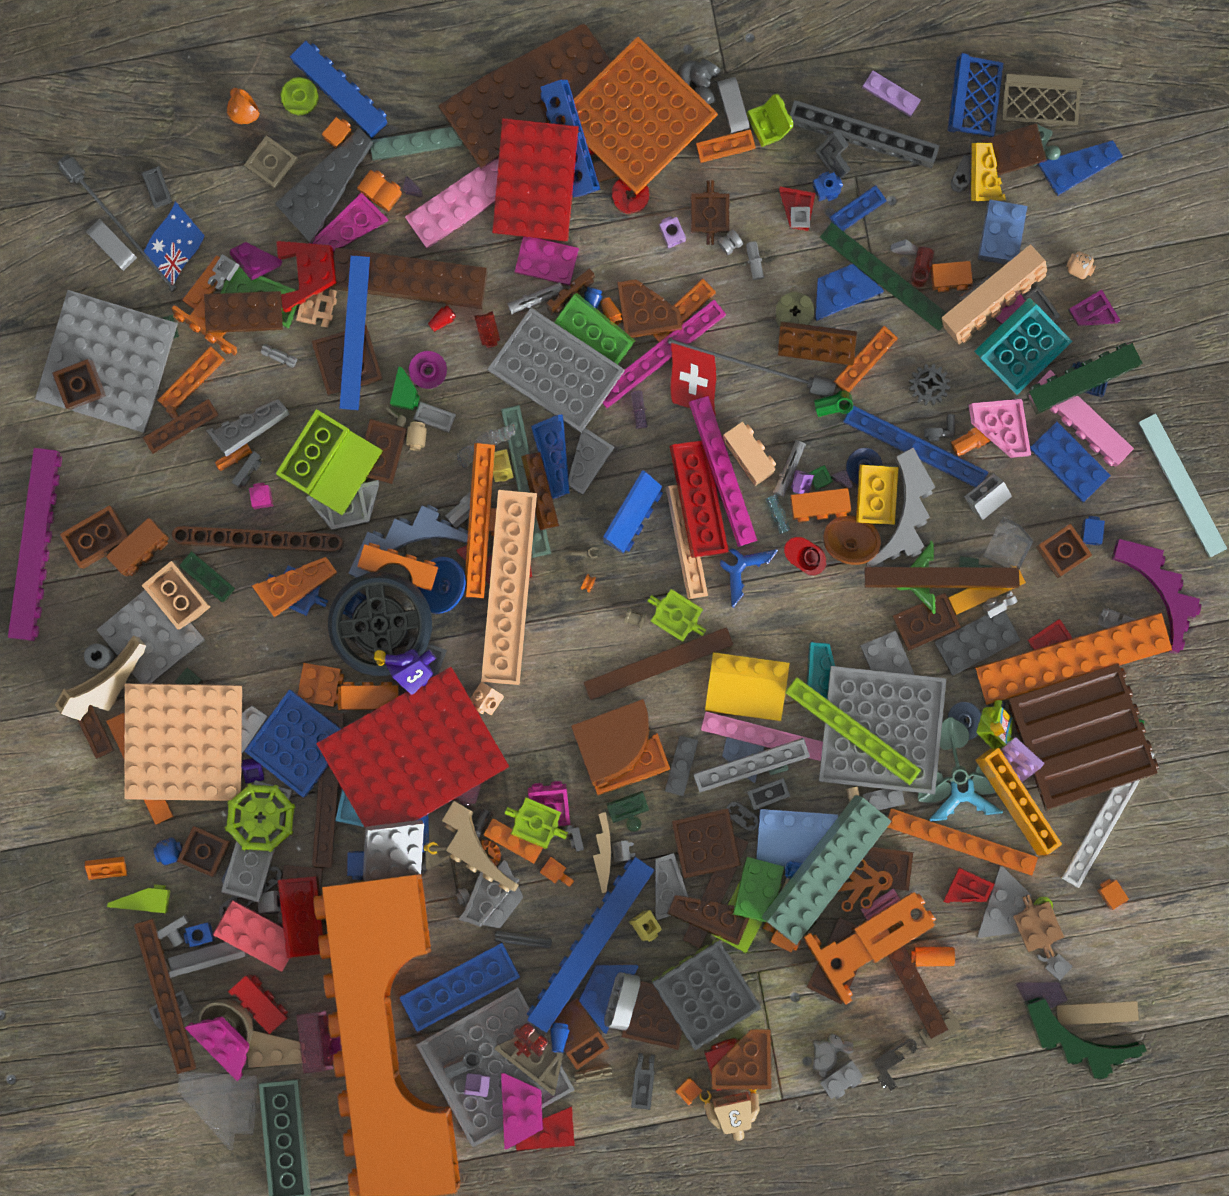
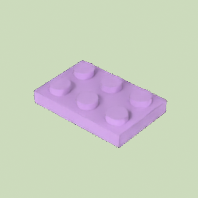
M1016 737L1000 749L1021 782L1044 765Z

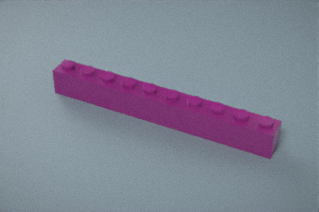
M34 448L8 632V638L35 641V637H38L39 634L37 620L41 617L42 608L39 607L40 599L44 597L42 583L43 580H46L47 569L44 568L45 561L48 562L49 560L47 546L52 539L50 524H53L55 517L52 510L53 505H56L57 502L55 488L59 485L60 476L57 475L58 467L62 465V456H60V452L57 450Z

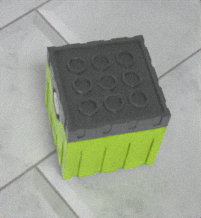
M718 938L713 940L711 945H705L696 951V954L692 957L690 955L680 961L676 967L672 966L664 971L662 976H656L652 979V983L695 1051L705 1043L707 1044L718 1037L719 1034L732 1028L738 1022L748 1018L752 1013L762 1009Z

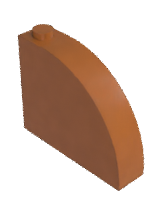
M644 699L571 726L593 786H604L608 784L609 780L624 774L642 755L649 736V716Z

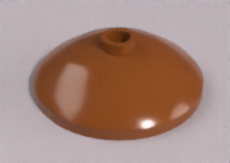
M856 516L835 518L827 525L823 535V542L828 553L836 560L851 565H859L871 561L878 554L881 545L877 529L871 523L856 522Z

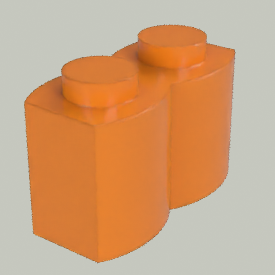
M370 170L357 189L365 197L389 213L402 195L401 187L393 181L391 183L387 182L384 179L385 176L378 170L375 172Z

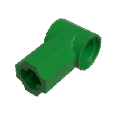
M846 390L839 391L833 396L814 400L818 417L838 412L847 414L853 409L852 395ZM842 400H847V401H849V402L846 403V404H841V403H840Z

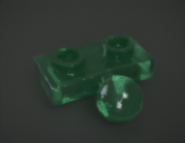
M643 791L606 804L612 822L615 823L628 818L626 826L631 832L638 831L642 825L641 820L635 817V815L649 811Z

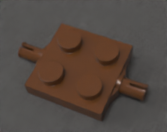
M707 180V192L691 194V232L707 234L706 245H710V238L711 245H714V234L729 232V194L714 192V181L711 180L710 188V180Z

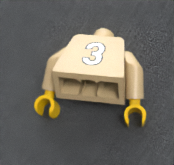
M747 1089L750 1095L748 1092L712 1099L713 1103L710 1102L712 1095L709 1091H707L709 1094L707 1100H704L700 1093L699 1098L705 1102L704 1108L708 1120L716 1128L722 1129L724 1134L732 1133L734 1140L744 1139V1130L751 1128V1122L755 1121L760 1110L759 1096L756 1094L758 1089Z

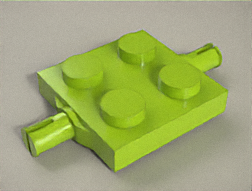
M672 589L661 601L652 595L650 596L651 599H648L647 602L657 607L656 613L650 622L681 642L684 641L692 630L701 636L704 635L707 629L697 624L698 617L703 611L702 608Z
M529 798L524 799L518 811L508 806L504 814L515 818L511 834L545 849L548 848L550 840L554 835L564 840L567 837L568 832L558 828L561 812Z

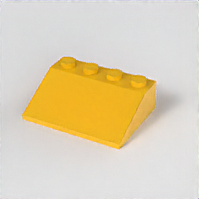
M713 652L705 711L781 721L790 663Z

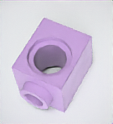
M667 217L661 221L659 229L668 249L686 241V236L677 217L673 219L672 217ZM669 227H674L677 233L669 235L666 230Z

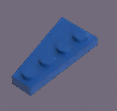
M563 414L531 426L538 452L541 453L552 499L570 493Z

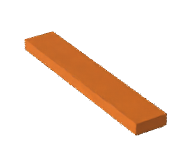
M122 713L106 722L125 760V713ZM144 800L155 825L174 817L166 800Z

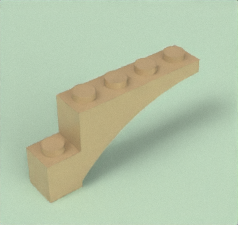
M133 635L118 657L100 673L78 686L68 690L63 689L55 704L56 708L61 714L77 720H81L83 715L87 713L89 705L109 711L112 705L115 704L121 689L125 687L130 673L134 671L138 659L143 655L146 645L139 637Z
M453 801L442 820L446 823L445 827L454 833L458 830L446 850L451 853L449 857L458 863L460 860L466 862V867L475 873L477 870L484 873L482 877L490 882L496 880L500 883L498 887L506 892H509L510 889L515 892L519 885L501 872L483 849L472 820L474 812Z

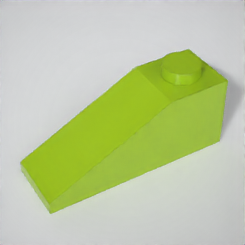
M154 884V888H147L109 902L107 907L168 913L170 890L165 889V885Z

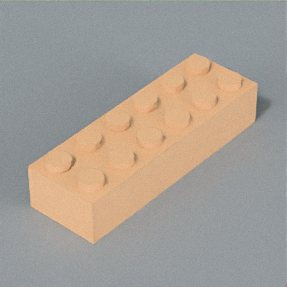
M1030 244L942 317L944 329L958 345L962 342L966 343L971 339L972 334L976 330H982L987 325L988 320L998 317L1005 306H1011L1017 300V296L1021 293H1027L1034 282H1040L1046 276L1045 259Z

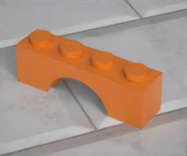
M364 544L357 568L368 572H378L386 565L397 564L408 570L415 586L432 590L438 567L435 566L436 563L424 560L423 563L416 561L417 557L406 554L404 557L398 555L399 552L388 548L387 551H384L377 544Z

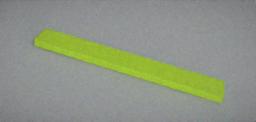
M796 677L785 693L909 786L920 773V768Z

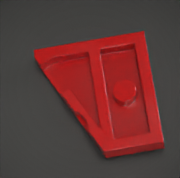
M779 187L789 227L808 231L809 227H791V207H810L811 220L816 193Z
M959 867L943 901L945 903L987 902L995 884Z

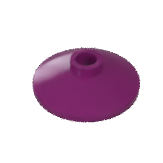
M423 351L415 355L411 360L409 375L417 386L424 389H432L444 381L447 375V365L438 353ZM426 368L432 369L431 374L425 373Z

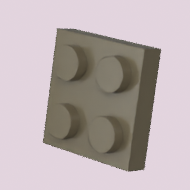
M266 135L244 164V167L275 189L296 162L297 157Z

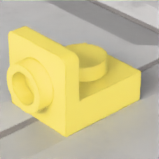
M507 449L494 452L493 476L495 482L507 481L513 478Z

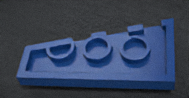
M1112 140L1059 156L1056 160L1048 159L1045 162L1038 163V166L1058 196L1121 159L1123 156Z

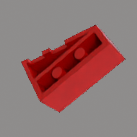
M246 975L228 992L232 996L235 995L241 1001L240 1004L247 1008L253 1015V1018L271 1034L289 1018L287 1016L288 1011L282 1004L278 1005L274 1001L275 996L270 990L267 989L265 991L261 986L262 981L256 975Z

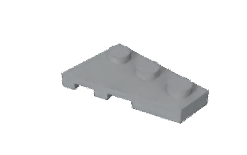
M674 853L655 859L656 920L671 916L667 912L675 895L688 897Z
M480 872L462 920L479 927L482 926L509 894V892L498 887L500 883L496 880L490 882L483 878L482 875L484 873ZM505 874L509 879H511L515 883H518L520 880L518 878Z

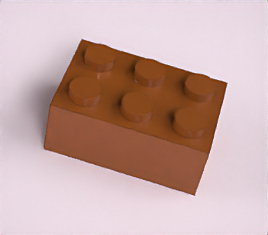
M109 505L62 532L60 536L78 567L84 569L107 556L129 536V533L115 509Z
M148 518L114 548L106 558L121 574L127 577L129 575L134 576L140 570V565L144 562L148 563L153 559V554L158 549L162 550L168 545L167 541L170 538L155 521Z

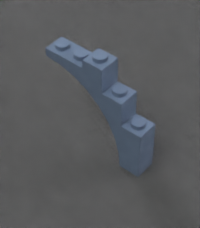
M427 505V507L421 506L413 526H410V521L400 518V520L394 519L386 539H383L384 535L379 532H367L349 574L357 578L361 575L372 573L357 568L364 544H377L384 551H387L388 548L397 550L416 541L435 538L456 540L467 544L468 531L461 527L458 530L452 528V524L443 519L439 522L440 514L437 512V508Z

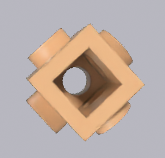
M481 681L470 699L475 704L478 712L481 714L487 712L492 715L504 696Z

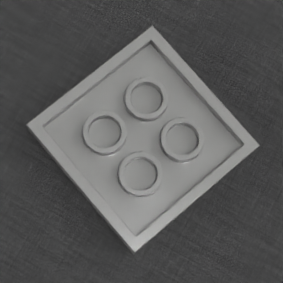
M422 820L365 827L363 879L365 882L421 874L424 830Z

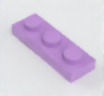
M875 71L871 72L862 87L909 117L912 116L921 99Z

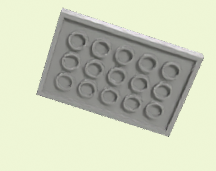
M532 308L527 312L487 369L490 373L553 415L563 414V421L580 433L583 432L625 371L622 367Z

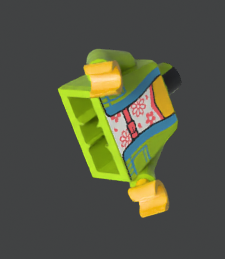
M996 700L994 707H985L983 709L976 732L992 749H1001L1012 740L1013 720L1005 711L1006 703L1001 700Z

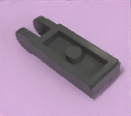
M639 1053L637 1068H635L631 1108L650 1110L655 1070H653L655 1055L651 1054L649 1057L648 1070L641 1069L644 1056L643 1053Z

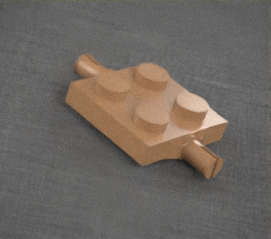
M1030 894L1026 895V897L1023 896L1022 899L1026 908L1022 912L1013 915V918L1027 952L1043 948L1047 959L1054 957L1055 954L1050 945L1064 938V935L1050 902L1047 901L1039 905H1033Z

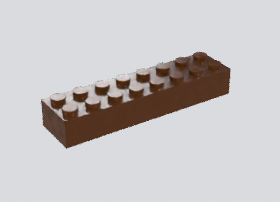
M335 248L336 283L331 286L334 290L348 291L351 255L370 257L367 294L476 309L483 308L487 268Z

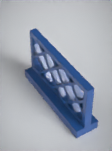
M963 53L957 57L947 131H959L987 137L995 135L1003 70L1002 62L969 57V54ZM970 62L977 63L981 69L975 75L970 70ZM989 66L998 67L997 75L993 78L986 70ZM982 71L989 80L984 85H981L976 78ZM971 79L979 87L973 93L967 87ZM990 82L995 88V93L991 96L984 89V86ZM979 90L987 98L981 104L974 97V94ZM968 98H971L976 105L971 111L965 106V101ZM987 101L993 107L992 112L988 115L981 106ZM977 108L984 116L979 122L971 114ZM967 116L974 124L971 128L962 127L963 119ZM985 119L990 124V132L983 131L979 125Z

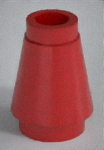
M448 305L442 306L428 322V325L435 332L452 323L453 319L457 316Z

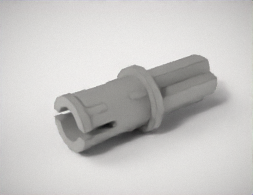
M757 242L746 243L749 258L747 263L750 264L752 279L759 280L764 278L761 265L762 258L759 255Z

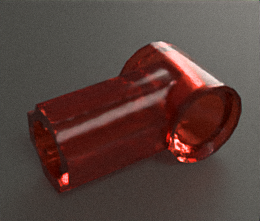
M918 248L911 275V282L916 287H922L928 281L935 253L931 248ZM917 273H922L925 276V278L923 280H919L915 277V275Z

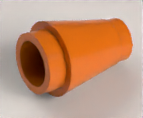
M611 298L603 299L600 302L603 315L616 325L622 323V313L611 301Z

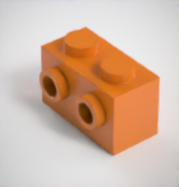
M970 261L932 264L930 268L933 290H938V293L949 292V289L957 288V291H965L973 284Z

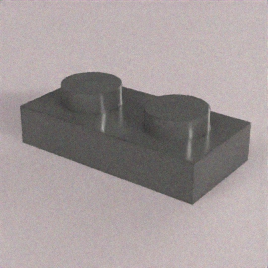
M253 451L232 483L238 488L245 487L251 479L250 474L253 470L257 471L261 466L262 462L260 460L262 457Z

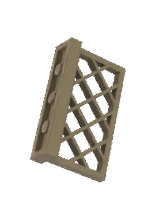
M1006 74L1004 78L1002 121L1078 126L1083 79ZM1009 87H1017L1021 92L1014 100L1008 94ZM1030 88H1035L1040 93L1033 101L1025 93ZM1049 89L1055 90L1059 95L1053 102H1050L1044 95ZM1068 91H1076V99L1070 104L1063 95ZM1022 95L1030 103L1023 110L1015 103ZM1041 96L1049 104L1042 111L1034 104ZM1059 98H1062L1067 107L1059 113L1053 104ZM1013 104L1020 113L1015 117H1007V108ZM1031 105L1039 113L1034 118H1028L1024 113ZM1050 106L1057 114L1052 120L1047 119L1043 115V112ZM1070 108L1074 113V121H1066L1061 114Z

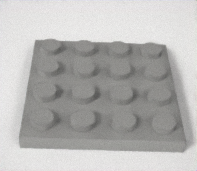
M146 590L141 592L97 629L117 655L122 652L133 635L142 640L146 645L145 651L138 659L132 674L140 683L153 684L205 640L192 623L178 630Z

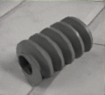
M92 644L84 652V659L87 665L98 670L105 669L115 659L112 650L101 644ZM98 655H102L101 659H97Z

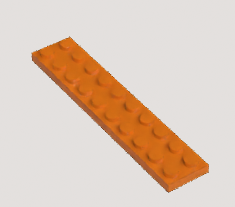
M1160 612L975 667L985 704L988 705L995 703L996 700H1005L1039 690L1118 663L1120 666L1172 650L1162 613Z

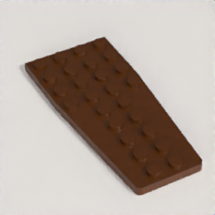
M581 24L483 76L438 105V108L479 168L482 169L499 158L502 118L549 123L550 121L546 115L547 108L541 98V86L558 80H568L574 99L612 61L587 25ZM559 98L555 102L557 107L560 105Z

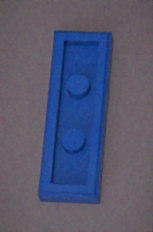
M875 185L831 215L829 219L834 225L844 231L887 200Z

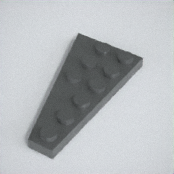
M360 128L275 203L311 244H313L314 237L319 229H322L326 217L332 212L345 191V186L349 179H352L354 176V171L358 164L363 161L373 144Z

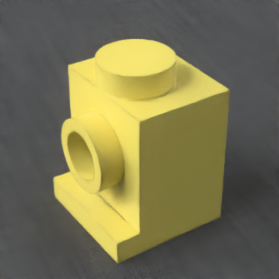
M650 910L642 911L628 921L642 941L648 940L650 942L658 937L657 933L662 930Z

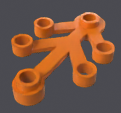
M862 859L861 861L864 862V866L862 868L857 866L856 869L865 871L872 879H863L853 871L849 876L853 882L844 883L838 890L840 892L855 889L848 900L842 902V909L846 912L852 911L855 902L865 888L874 886L869 895L861 900L863 908H871L874 899L880 891L888 890L892 886L893 878L891 874L886 871L877 872ZM881 877L886 878L885 884H880L879 880ZM866 899L870 901V905L868 907L864 906L863 904L864 900ZM847 902L851 904V908L849 910L845 909L844 907L845 903Z

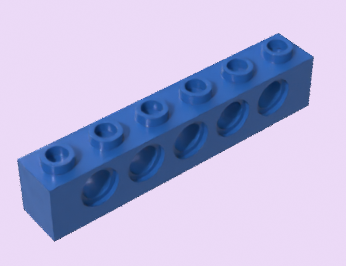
M558 80L541 86V98L547 108L546 115L548 120L554 124H562L561 118L564 116L566 120L564 125L579 126L573 197H581L600 190L568 80ZM557 98L560 100L559 107L555 103ZM579 171L582 173L581 180L577 177Z

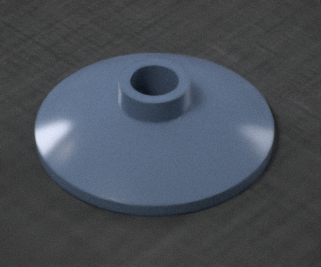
M969 702L955 704L950 709L948 717H953L966 726L969 732V740L978 736L976 732L980 716L982 715L980 710Z

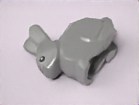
M833 1033L828 1035V1040H814L813 1069L819 1071L821 1077L826 1078L828 1072L837 1063V1053H853V1043L842 1041L839 1036Z

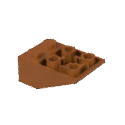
M578 998L564 1006L554 1023L568 1025V1030L570 1031L564 1051L575 1068L579 1069L607 1050L609 1045Z

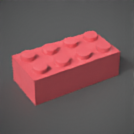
M232 899L213 935L282 972L290 959L286 956L283 926Z

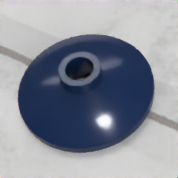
M857 449L847 459V475L857 485L859 483L860 464L883 466L881 457L872 449Z

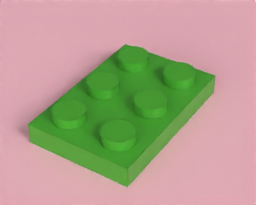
M746 857L733 914L766 922L761 917L778 896L784 866Z

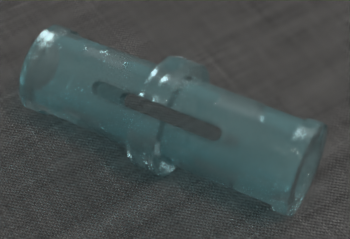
M777 494L766 498L765 500L772 514L771 518L774 519L779 534L790 531L791 528L785 516L786 512L782 509Z

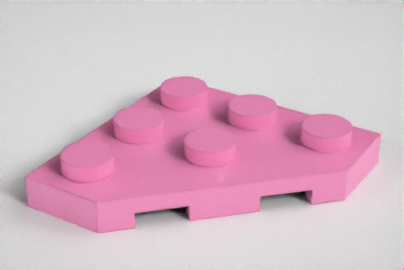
M1022 399L969 404L971 424L1010 458L1031 455Z

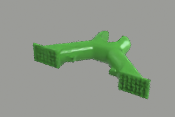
M930 541V544L910 567H929V562L934 560V544L932 541ZM896 588L898 590H911L933 614L936 613L935 596L930 594L929 588Z

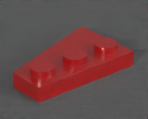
M572 1106L543 1118V1129L516 1144V1150L575 1146Z

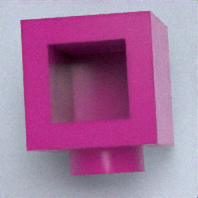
M256 483L253 484L254 487L249 488L251 505L254 509L273 507L271 488L268 485Z

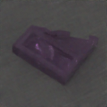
M1059 982L1015 983L1024 1001L1042 995L1051 1009L1068 1000Z

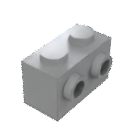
M994 473L964 496L971 510L982 520L1012 497L1004 481Z
M850 1059L819 1082L831 1099L834 1097L838 1099L845 1094V1089L850 1086L854 1088L862 1082L860 1079L863 1076Z

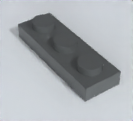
M679 736L665 792L684 796L698 740Z

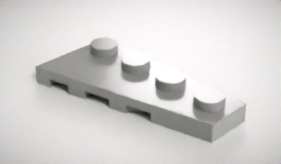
M277 399L256 408L252 414L245 413L240 415V419L231 423L227 421L221 424L222 427L215 430L211 428L206 431L227 457L290 414L280 400Z

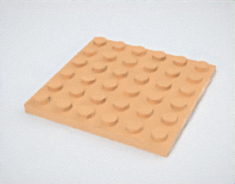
M125 684L124 799L229 801L242 791V685Z

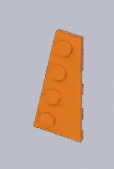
M324 557L251 586L273 617H276L336 575L337 571L329 560Z

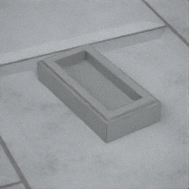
M419 402L413 420L450 433L456 414Z

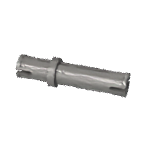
M559 282L530 295H522V298L507 303L509 311L512 315L523 309H530L533 305L556 297L563 288ZM552 291V293H550V294H547V295H545V296H542V297H540V298H537L538 296H541V295H543V294H546V293ZM531 299H534V300H532V301H530V302H527V303H525V304L519 305V304H521V303H524V302H526V301H529V300H531Z
M795 440L783 471L778 475L780 478L773 491L774 494L781 497L785 496L789 483L794 479L792 476L806 447L805 443Z

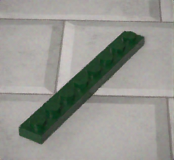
M831 222L820 236V239L938 331L941 330L943 327L942 317L947 314L943 309Z

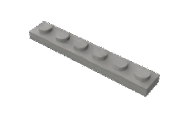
M804 738L696 772L693 775L699 792H703L809 758L810 755Z

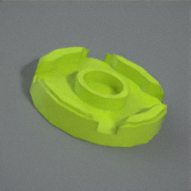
M302 77L290 79L282 87L280 94L281 102L285 109L291 114L298 116L306 115L313 111L319 99L318 90L310 80Z

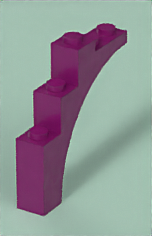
M1118 539L1115 543L1112 560L1126 564L1138 571L1158 592L1169 619L1172 650L1168 652L1179 653L1185 645V639H1183L1184 632H1187L1190 621L1187 618L1193 619L1196 615L1200 614L1202 604H1199L1200 599L1178 593L1183 587L1184 580H1181L1182 574L1160 569V566L1163 567L1166 556L1163 555L1164 550Z

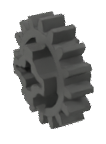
M925 364L923 370L920 367L917 368L918 374L912 373V377L915 379L909 380V383L913 384L909 391H914L912 397L917 396L918 403L923 400L925 406H927L928 402H931L932 406H934L936 400L939 403L943 401L941 396L947 397L948 394L945 391L950 390L951 387L946 384L950 382V379H945L948 373H941L942 367L935 369V364H932L931 368H928V365ZM928 373L926 378L919 379L922 374ZM935 375H937L941 379V382L937 380ZM928 381H931V384L934 385L931 389L928 388ZM918 388H921V389H922V391L924 392V395L920 393V391L918 390ZM941 391L938 395L931 397L933 392Z

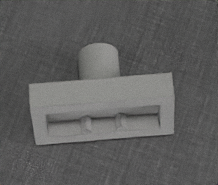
M186 914L158 930L159 939L167 935L174 947L184 942L177 929L189 922Z

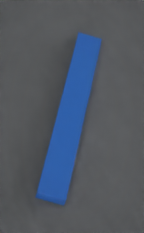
M352 255L350 257L340 409L359 410L370 257Z
M854 405L843 423L902 452L914 448L922 462L975 488L986 479L989 473Z

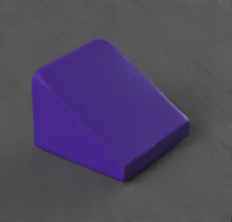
M253 758L242 760L245 783L264 780L263 766Z

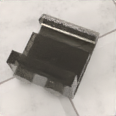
M908 1036L903 1037L872 1057V1064L879 1074L877 1079L884 1089L888 1088L892 1091L897 1087L887 1070L905 1059L901 1052H894L910 1042L906 1047L909 1052L915 1053L917 1044L912 1038Z

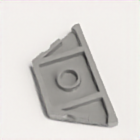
M379 481L363 483L343 516L310 496H306V498L332 530L370 522Z
M503 860L498 869L505 874L513 876L507 861ZM519 887L515 892L512 890L482 925L501 928L524 898ZM462 914V915L459 917V920H460V921H465V920H462V917H463V914Z
M999 866L994 881L995 885L977 934L979 938L1019 933L1013 915L1022 912L1026 908L1022 897H1026L1030 893L1002 866Z

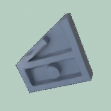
M727 737L722 757L730 762L761 752L764 746ZM757 774L747 778L755 783Z

